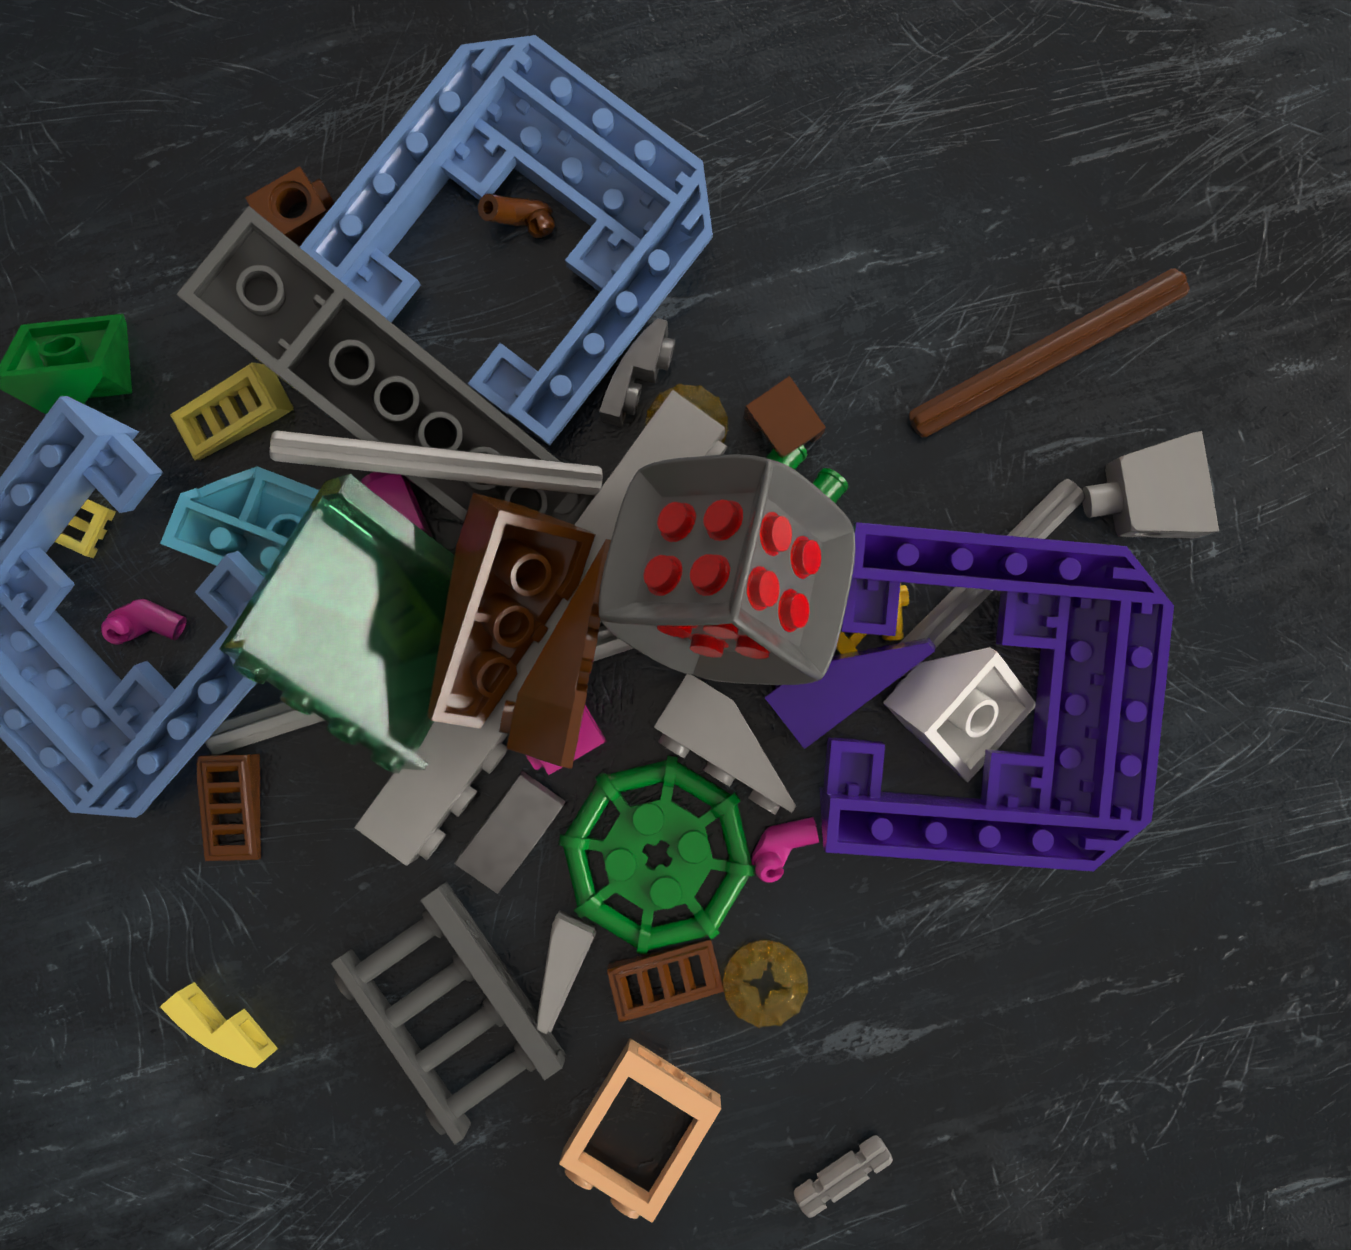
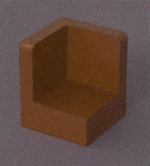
M790 376L746 405L743 415L753 432L756 433L761 430L774 450L782 458L788 456L808 441H811V443L821 438L826 429Z

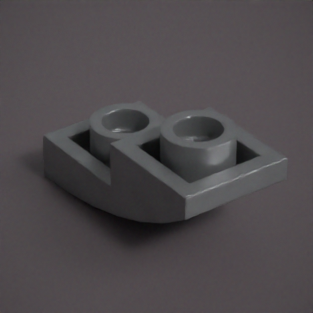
M657 318L641 333L622 358L608 385L599 411L603 423L622 427L625 414H635L642 384L634 383L635 378L655 383L659 369L668 371L675 340L667 338V320Z
M521 771L492 808L485 822L459 853L454 864L498 894L545 833L565 801L524 771Z

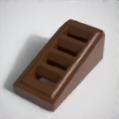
M260 754L197 756V785L205 861L261 859ZM238 771L239 782H219V772ZM240 792V803H219V793ZM242 813L243 823L219 824V814ZM244 834L245 845H220L219 835Z
M710 938L648 953L647 955L612 962L607 967L619 1022L646 1016L724 992ZM699 955L705 983L695 985L689 957ZM675 961L679 963L684 988L674 990L668 965ZM655 967L658 969L663 993L653 995L647 971ZM636 973L642 998L632 1001L626 976Z

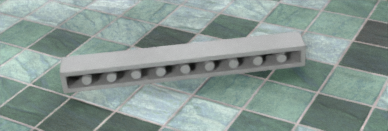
M674 390L665 399L604 483L600 492L596 494L575 523V526L596 534L580 583L605 540L612 539L623 498L630 482L640 468L667 459L723 455L727 449V446L721 442L725 436V427ZM576 590L568 601L564 598L561 600L545 624L549 629L540 643L533 641L517 664L516 670L518 674L481 729L431 721L354 827L405 866L417 860L419 856L425 860L431 857L446 836L440 830L451 812L457 817L463 813L477 793L471 787L482 770L490 774L508 751L507 747L502 744L508 734L499 732L505 701L516 702L517 693Z

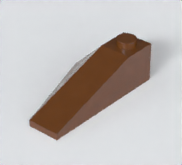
M473 493L456 545L427 715L431 721L481 729L518 674L516 670L517 664L533 641L540 643L549 628L545 624L563 598L568 601L579 586L596 534L528 507Z
M606 539L517 693L516 702L505 701L499 732L509 734L506 749L560 767L570 769L573 767L587 697L588 681L601 621L599 618V594L604 566L611 543L609 539Z

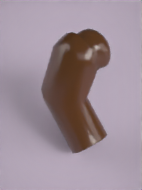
M485 194L478 203V212L483 220L520 227L527 226L529 234L535 238L545 237L552 233L555 228L554 219L551 217L553 210L543 200Z

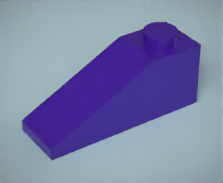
M923 638L834 655L829 668L821 680L799 685H774L776 688L765 699L805 749L935 652V645L930 638Z

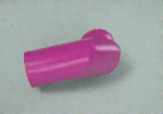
M137 599L109 613L101 625V633L106 641L115 645L123 644L151 630L175 641L182 634L187 619L149 600Z
M813 817L774 825L764 830L751 858L752 865H756V875L761 881L772 883L782 877L784 874L783 866L792 848L819 843Z

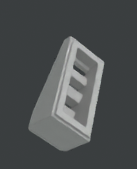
M561 910L556 914L555 920L552 923L537 1016V1030L545 1034L548 1031H552L597 932L596 926Z

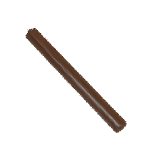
M1171 268L912 409L908 415L914 431L922 438L928 437L1183 298L1190 290L1186 275L1183 271Z

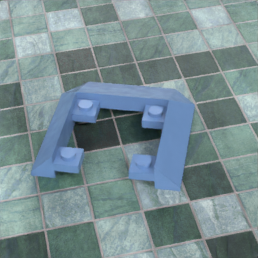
M536 35L461 44L302 243L300 248L387 320L392 322L421 284L418 279L388 256L450 178L480 200L485 194H494L510 172L516 169L590 225L591 228L565 259L566 267L600 292L539 371L499 343L468 382L470 388L509 417L515 425L546 444L551 445L713 238L704 165L701 159Z
M60 396L0 477V738L70 813L136 818L143 814L297 638L288 587L275 590L239 551L226 554L195 591L228 628L178 687L174 689L148 661L134 665L121 680L55 610L75 584L46 552L95 489L119 513L133 511L159 479L163 471L133 441L139 431L68 396Z

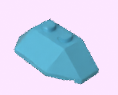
M258 466L222 478L199 489L194 488L180 493L160 542L164 546L216 566L226 554L239 551L273 588L279 590L288 587L289 594L363 623L384 573L354 503Z

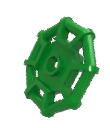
M670 755L664 761L610 774L602 771L595 776L596 784L566 833L560 834L558 845L563 846L577 904L574 911L578 917L582 918L585 916L637 949L636 954L647 955L648 950L706 936L713 939L719 935L720 931L718 928L749 877L756 874V865L751 863L738 803L741 801L735 792L728 793L679 763L678 757ZM663 783L661 798L650 802L630 806L621 794V792ZM674 784L711 806V808L698 817L671 800ZM611 800L621 814L605 839L588 837ZM717 818L720 819L729 859L712 857L705 827ZM660 840H663L669 844L666 853L672 858V861L668 866L658 864L653 869L646 864L648 855L642 850L647 843L656 846ZM586 850L599 851L603 854L609 883L597 892H595ZM710 870L727 872L706 909H704L695 895ZM617 893L642 908L641 926L604 904L603 901ZM686 904L695 916L694 918L651 928L653 914L657 910L670 909Z

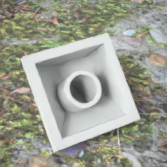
M991 647L917 664L906 678L897 684L894 691L883 702L906 729L966 782H969L984 765L985 750H997L1035 708V701L999 653Z

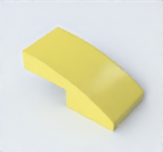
M195 982L176 992L160 1006L189 1036L206 1048L236 1063L256 1068L278 1049L245 1008L226 1020Z

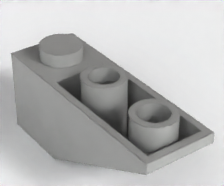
M686 674L654 728L663 733L658 742L684 759L690 750L706 759L708 762L703 770L729 787L735 778L751 787L753 791L748 798L776 815L780 806L792 813L796 807L795 803L735 702L695 676Z

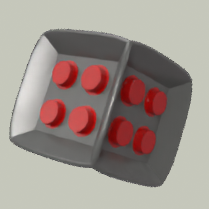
M733 454L683 457L648 464L636 472L621 504L600 585L599 618L613 635L662 665L682 673L692 674L713 681L741 684L799 685L816 682L823 678L831 664L843 624L855 563L856 544L853 525L843 510L813 483L793 468L775 460L754 455Z

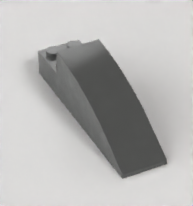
M250 206L245 209L176 294L186 304L358 440L560 462ZM404 475L463 523L473 493L519 504L575 525L596 496Z

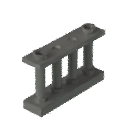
M446 881L420 900L426 909L422 912L423 918L363 961H360L353 949H350L333 961L331 965L336 971L334 981L340 992L348 1000L352 1001L355 999L428 1105L425 1107V1113L433 1128L440 1135L447 1133L455 1145L464 1139L471 1125L465 1112L526 1069L530 1072L537 1069L545 1081L563 1068L567 1055L551 1032L548 1031L545 1034L537 1030V1011ZM445 935L456 951V954L452 956L453 962L391 1006L373 979L432 937L441 938ZM464 980L469 983L476 980L487 996L483 1000L484 1006L421 1050L404 1023ZM495 1024L499 1027L506 1024L518 1041L513 1045L515 1051L452 1095L434 1068Z

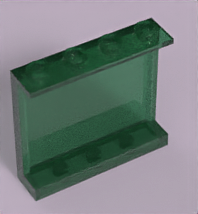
M351 474L327 480L313 499L219 650L235 660L232 667L242 676L260 684H264L267 681L281 690L283 693L280 699L289 707L306 715H311L314 712L329 722L326 730L334 737L352 745H356L359 742L371 750L370 759L383 769L397 774L402 769L425 770L429 763L416 754L434 723L427 715L455 556Z

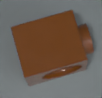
M300 166L245 197L252 209L299 247L335 203L322 180L319 178L311 183ZM300 202L307 203L306 210L301 216L293 219L287 218L288 211L293 205Z

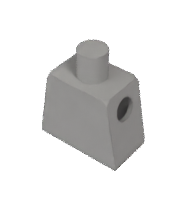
M1202 431L1193 432L1121 456L1106 465L1107 483L1085 486L1082 490L1085 494V499L1082 503L1086 516L1090 518L1113 514L1115 531L1120 537L1199 538L1219 531Z

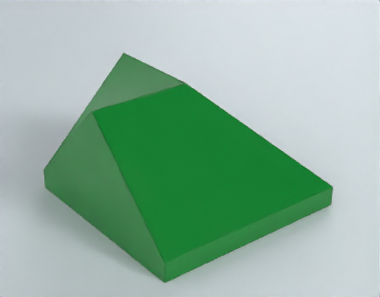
M124 314L21 325L0 362V390L44 414L49 412L60 396H68L85 404L88 398L132 394L127 323Z

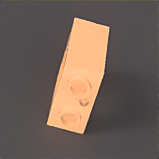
M630 1038L563 1147L559 1164L566 1168V1176L578 1186L587 1190H591L594 1186L612 1197L610 1200L612 1205L624 1215L633 1219H637L640 1215L653 1223L721 1110L720 1094ZM628 1077L694 1117L649 1192L583 1151Z

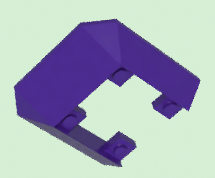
M854 522L855 563L841 632L895 636L900 582L999 590L1001 595L996 644L1041 648L1031 753L985 750L981 799L881 792L885 744L881 741L828 737L824 785L819 787L824 851L826 853L1094 872L1152 822L1174 611L1173 603L1127 546Z

